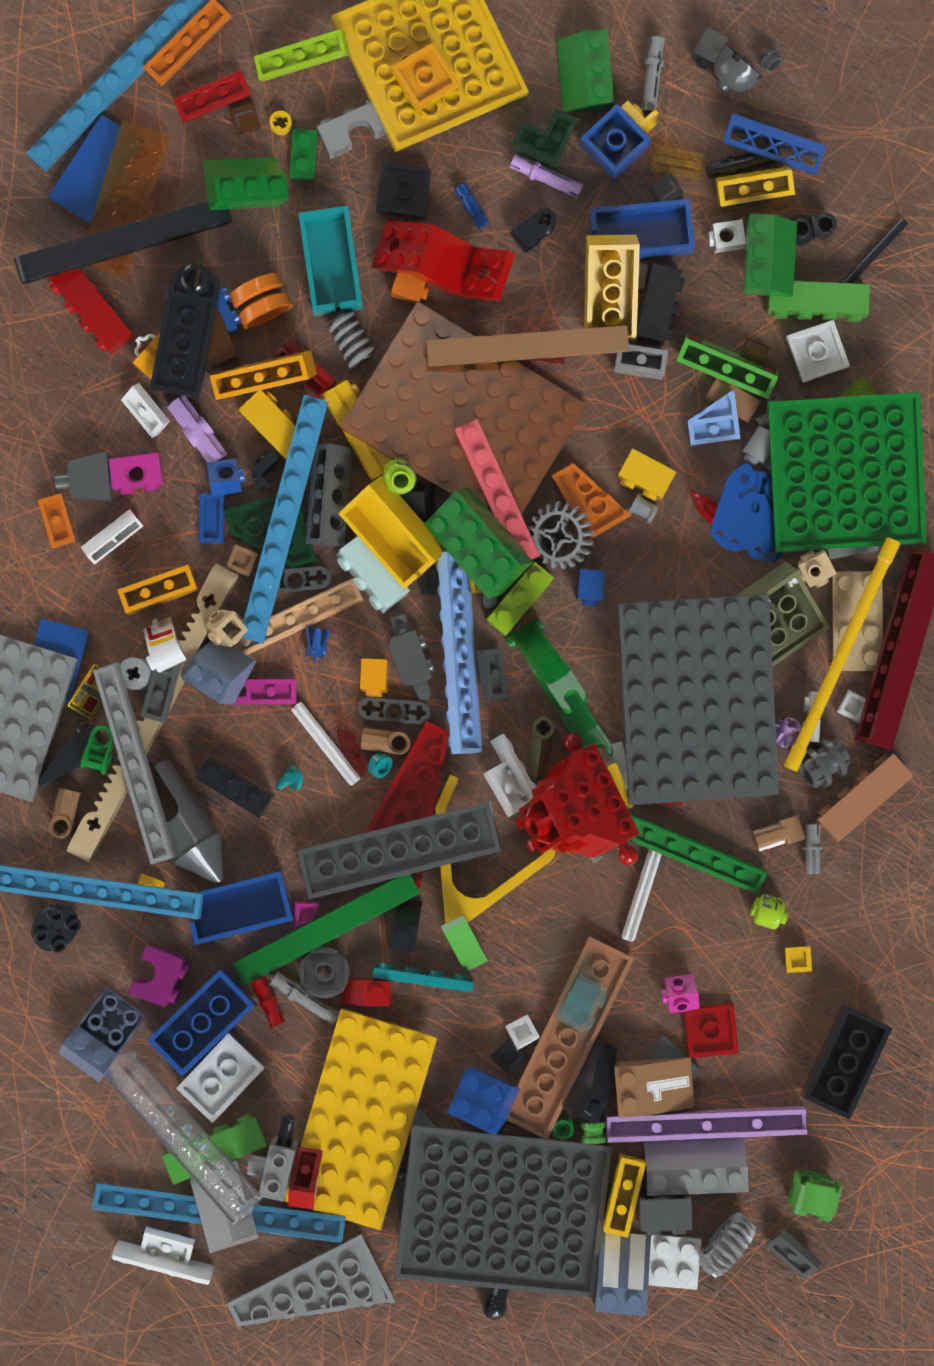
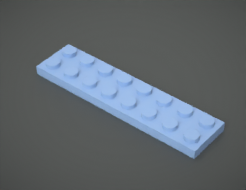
M442 552L443 556L436 562V569L439 573L440 582L438 595L441 598L440 621L443 624L441 642L445 653L443 669L446 673L447 685L445 686V695L448 699L449 709L447 711V721L450 724L448 741L452 754L482 753L472 596L469 593V576L448 552Z

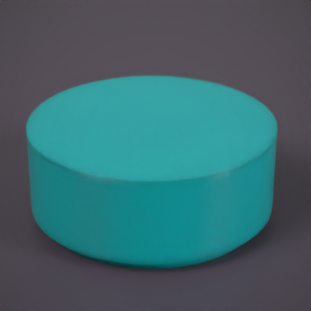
M383 752L376 753L368 764L369 773L376 778L385 777L392 768V758Z

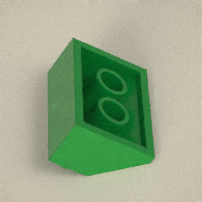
M608 29L581 31L557 40L563 114L610 111L613 108L614 99Z
M275 157L202 161L209 210L281 207L289 199L286 175Z
M750 213L746 225L743 294L793 297L796 221L777 215Z

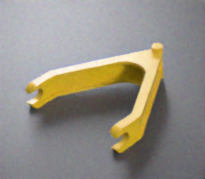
M451 774L435 808L436 815L446 812V807L459 779ZM552 849L543 853L487 896L476 899L466 897L457 891L452 882L451 864L441 866L445 924L462 915L465 916L469 923L548 864L554 858L556 852Z

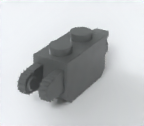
M405 614L391 619L394 637L391 638L389 647L401 682L407 686L413 685L418 699L427 701L431 697L430 695H432L427 680L432 678L430 673L435 672L430 657L425 659L422 649L427 648L423 635H417L416 630L413 631Z

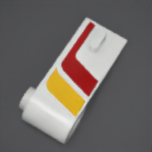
M170 616L159 622L157 619H154L152 621L153 625L143 629L149 652L146 660L152 671L157 669L160 673L187 660L176 637L173 621Z

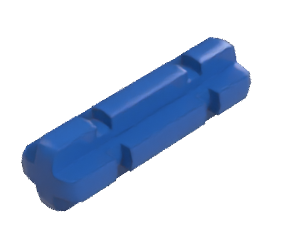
M466 183L460 184L455 188V193L459 199H462V204L471 219L474 218L476 227L479 230L485 228L489 224V219L482 213L483 210L474 195L470 194L471 190Z

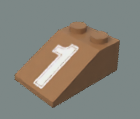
M691 1057L615 1062L619 1117L647 1116L694 1108Z

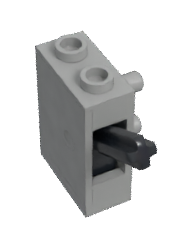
M292 1114L282 1117L279 1134L271 1142L267 1158L252 1155L248 1161L247 1175L262 1178L258 1194L260 1197L283 1202L288 1192L296 1152L299 1146V1141L293 1140L297 1119Z

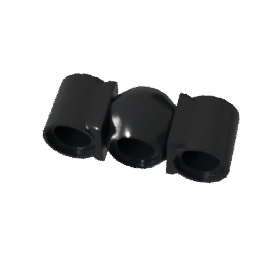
M826 212L818 216L811 215L810 218L805 215H796L789 219L796 221L797 225L804 227L806 234L803 236L796 234V246H804L817 239L825 240L833 234L837 226L836 218ZM818 222H827L830 230L822 231L818 226Z

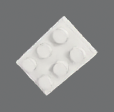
M228 1033L176 1089L213 1123L257 1077L265 1066L237 1039Z

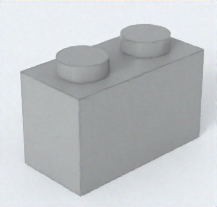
M628 344L629 352L616 353L613 372L658 380L663 379L668 357L667 350Z

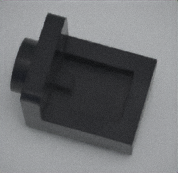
M273 451L269 454L267 452L261 454L255 461L257 465L250 470L254 475L251 480L260 490L264 487L268 491L272 489V486L263 477L281 461Z

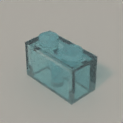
M579 973L555 1016L556 1019L581 1033H584L585 1029L590 1030L596 1020V1017L593 1016L597 1007L602 1008L608 998V994L605 993L607 988Z

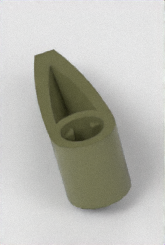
M547 717L536 719L531 728L530 780L536 786L538 781L543 778L555 730L553 721ZM541 721H545L546 726L550 727V731L545 732V735H540V731L536 730L537 724L541 725Z

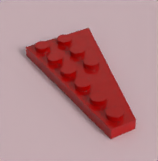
M426 721L365 833L434 816L449 732ZM423 871L412 874L419 888L421 887Z

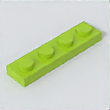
M339 29L256 55L254 60L258 79L264 82L348 56L350 51L346 32L343 29Z

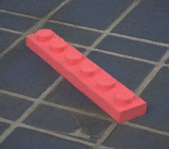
M478 419L454 429L455 435L491 513L531 560L539 557V552Z

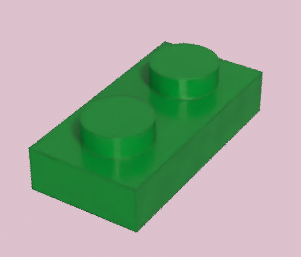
M293 129L290 180L315 182L318 130Z

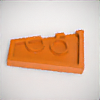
M574 463L551 476L565 501L571 503V511L575 506H579L580 511L578 515L584 512L587 513V517L583 521H592V525L587 527L588 531L592 530L595 532L594 535L588 536L590 540L632 516Z

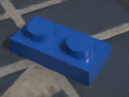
M225 286L221 288L218 308L229 334L232 335L239 332L237 324L241 322L236 310L231 311L227 302L231 301Z

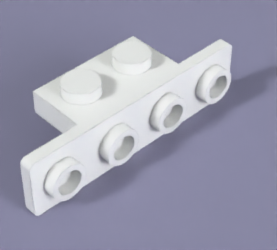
M501 734L490 742L502 763L483 775L506 815L510 817L519 812V808L533 798L532 789L537 788V786L527 775L525 765L515 754L511 741L504 734Z
M146 1227L141 1246L118 1240L112 1254V1259L122 1263L140 1266L148 1270L166 1273L207 1285L210 1283L214 1271L213 1265L191 1259L195 1239L151 1227Z

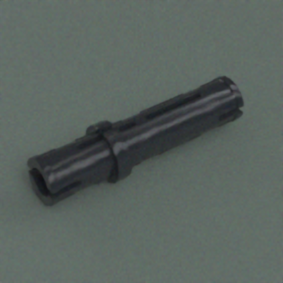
M747 153L734 157L729 155L726 156V159L705 163V169L708 179L726 174L735 175L736 172L776 162Z

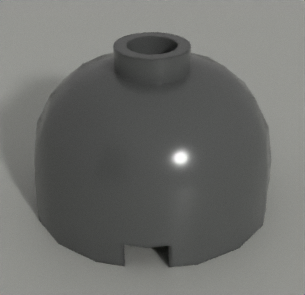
M727 44L720 50L715 59V64H713L714 73L718 78L716 84L726 92L729 89L737 93L749 91L763 76L755 68H751L752 66Z

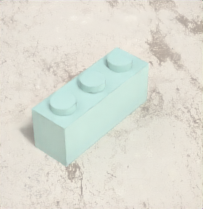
M358 536L341 548L336 555L339 558L337 562L344 571L351 573L357 588L361 591L364 590L370 597L369 602L376 610L380 609L382 613H385L403 599L410 591L408 588L403 589Z

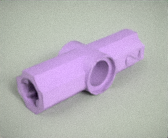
M181 396L167 407L183 428L182 432L194 448L197 447L207 463L222 461L229 456L213 435L214 432L202 415L199 416L188 398Z

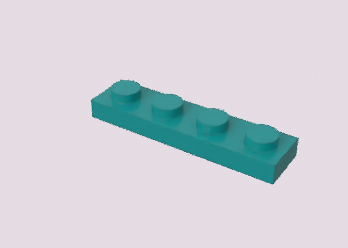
M380 962V967L375 966L373 971V978L466 992H472L474 980H469V975L455 973L454 977L444 976L445 972L430 970L429 974L420 973V968L405 966L404 970L394 969L395 964Z

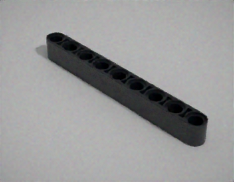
M208 201L27 253L14 258L13 261L21 284H28L216 229L232 223L233 219L230 209L209 210Z

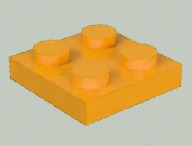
M433 42L391 66L390 69L417 112L457 89L460 85Z

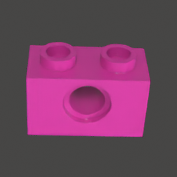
M159 453L109 459L112 489L119 492L120 495L135 493L134 489L144 488L145 492L159 490V486L165 485L162 459ZM135 469L143 470V477L139 481H133L131 478V474Z

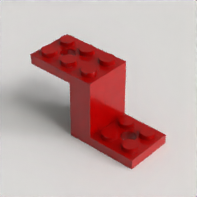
M387 220L382 230V236L374 254L371 267L378 271L410 274L451 296L500 301L515 253L509 250L475 247L434 224Z

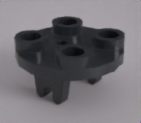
M63 904L50 905L36 916L32 924L31 936L33 942L42 950L54 951L56 953L62 952L74 939L81 927V922L77 914L69 906Z

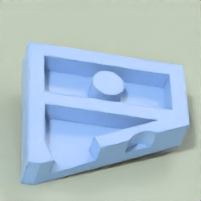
M730 391L688 420L691 446L740 439L734 391Z

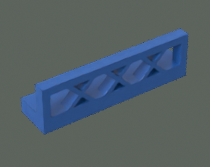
M732 114L722 142L815 176L827 147L736 114ZM733 130L745 134L747 138L739 142L730 139V135ZM753 139L770 143L771 146L764 150L756 147ZM777 147L793 151L794 155L784 158L780 156ZM800 155L816 159L814 168L803 164Z

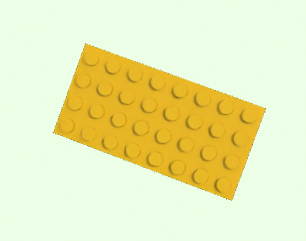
M341 1008L300 1146L323 1150L319 1184L313 1210L328 1215L346 1217L345 1220L381 1231L436 1045L437 1036ZM288 1192L286 1194L285 1202H288Z

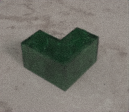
M555 109L545 131L522 121L512 142V151L533 161H539L542 165L557 171L577 127L578 118Z

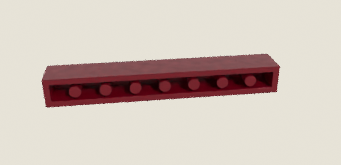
M918 549L909 550L854 738L856 741L890 751L893 749L934 608V553Z

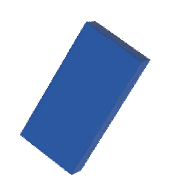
M200 493V544H224L225 495L212 496V493Z

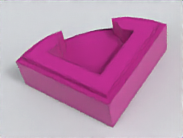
M295 902V928L302 927L315 918L319 911L320 902Z

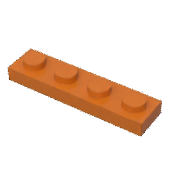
M210 0L143 67L144 70L162 87L231 19V15L216 0Z

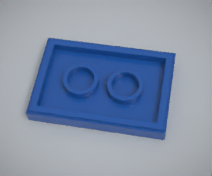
M41 619L34 645L78 659L65 702L69 703L74 696L90 631Z

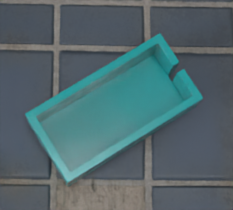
M348 206L299 213L314 316L336 314V308H340L341 313L364 310Z

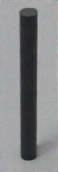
M900 218L840 283L853 284L908 225L907 221Z

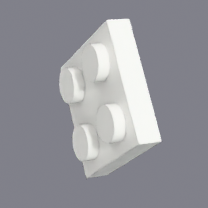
M834 320L785 337L802 384L850 367Z
M668 1234L651 1235L648 1285L697 1290L701 1237Z

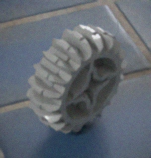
M559 501L555 503V508L552 504H547L546 511L539 509L538 514L540 517H532L531 520L536 526L530 525L528 530L534 532V535H531L538 549L539 557L544 556L542 564L545 565L551 560V568H556L559 563L561 569H566L567 563L570 567L576 566L575 559L578 562L584 561L581 553L585 555L590 554V550L585 546L594 544V541L588 539V536L594 535L595 532L587 530V527L592 525V521H583L587 517V513L584 512L578 515L580 511L579 506H575L571 511L570 502H566L563 507ZM555 515H561V519L557 522L555 528L545 527L550 518ZM569 519H571L578 529V534H575L571 531V521H569ZM563 530L565 537L568 538L559 541L560 537L557 538V534L554 532ZM544 537L551 540V550L546 546ZM567 543H577L576 548L569 555H560L561 550H564Z
M738 1212L732 1214L731 1217H728L722 1223L700 1254L699 1265L703 1267L704 1271L709 1275L719 1277L732 1268L748 1248L755 1235L756 1226L752 1223L751 1219Z

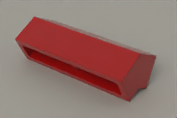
M290 339L279 349L274 358L304 351ZM314 361L317 375L300 382L320 399L323 393L332 389L336 384V380Z

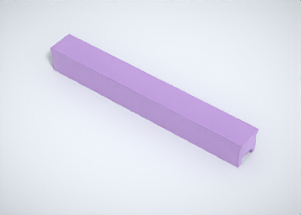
M805 1106L671 1111L635 1117H619L618 1114H604L606 1124L605 1136L608 1143L807 1135Z

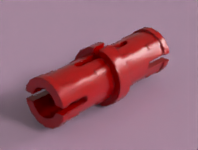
M263 976L250 982L259 1000L258 1006L260 1009H263L270 1028L286 1022L276 1002L278 999L273 995L266 977Z

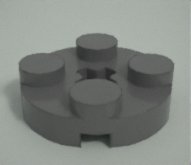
M320 947L312 950L302 960L299 967V977L301 984L308 994L318 998H330L341 994L345 990V986L349 981L350 970L347 960L337 950L330 947ZM322 967H327V970L331 972V975H328L327 978L317 975L318 972L322 971Z

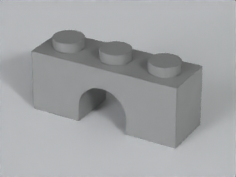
M370 99L365 102L366 105L359 108H348L343 112V115L335 119L334 117H328L320 122L321 125L317 126L318 134L330 159L353 150L349 133L354 127L365 126L369 128L375 139L386 135Z

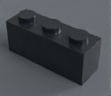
M653 263L638 322L636 340L664 346L666 340H671L674 326L669 324L671 316L676 317L679 302L675 301L677 292L682 293L685 278L681 277V269Z
M211 757L207 758L195 777L201 783L258 818H262L275 797Z

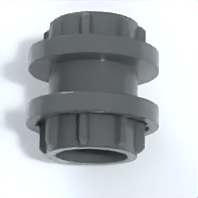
M822 737L819 739V742H815V751L809 747L806 748V754L798 771L804 781L811 787L818 788L821 786L826 788L832 784L831 775L841 778L847 774V768L851 762L849 753L839 740L832 737L828 739Z

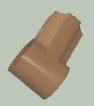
M363 728L362 750L404 755L411 749V739L403 732ZM398 736H402L406 740V746L402 750H396L393 746V741Z
M59 788L53 817L49 823V831L54 837L67 839L73 835L81 793ZM60 821H65L68 825L67 831L63 834H58L56 831V825Z
M799 815L778 820L775 824L752 831L758 851L806 839Z

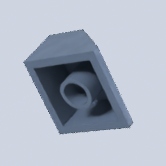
M210 641L192 657L182 680L221 704L234 705L256 660L234 646H217Z

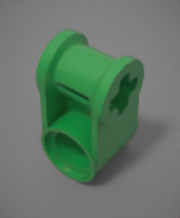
M100 725L91 731L87 747L82 756L81 768L89 767L101 771L103 775L107 773L115 744L109 725ZM101 729L109 733V740L105 744L101 743L97 737Z

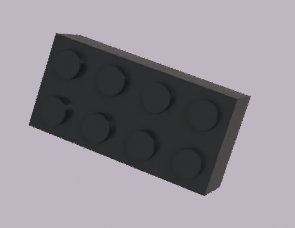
M842 1004L800 1095L850 1120L893 1028Z

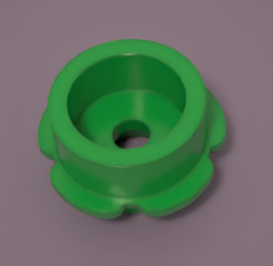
M558 1117L551 1131L552 1136L558 1138V1140L568 1141L575 1134L573 1121L568 1117ZM561 1127H565V1131H561Z

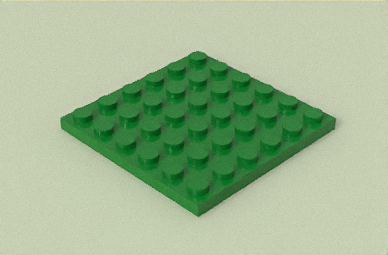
M920 392L768 402L775 552L883 546L887 537L900 542V545L927 543Z

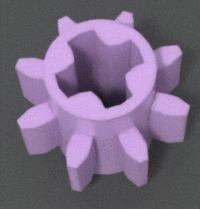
M791 717L785 718L784 721L778 718L775 722L776 744L782 748H787L790 744L793 746L801 730L800 723Z

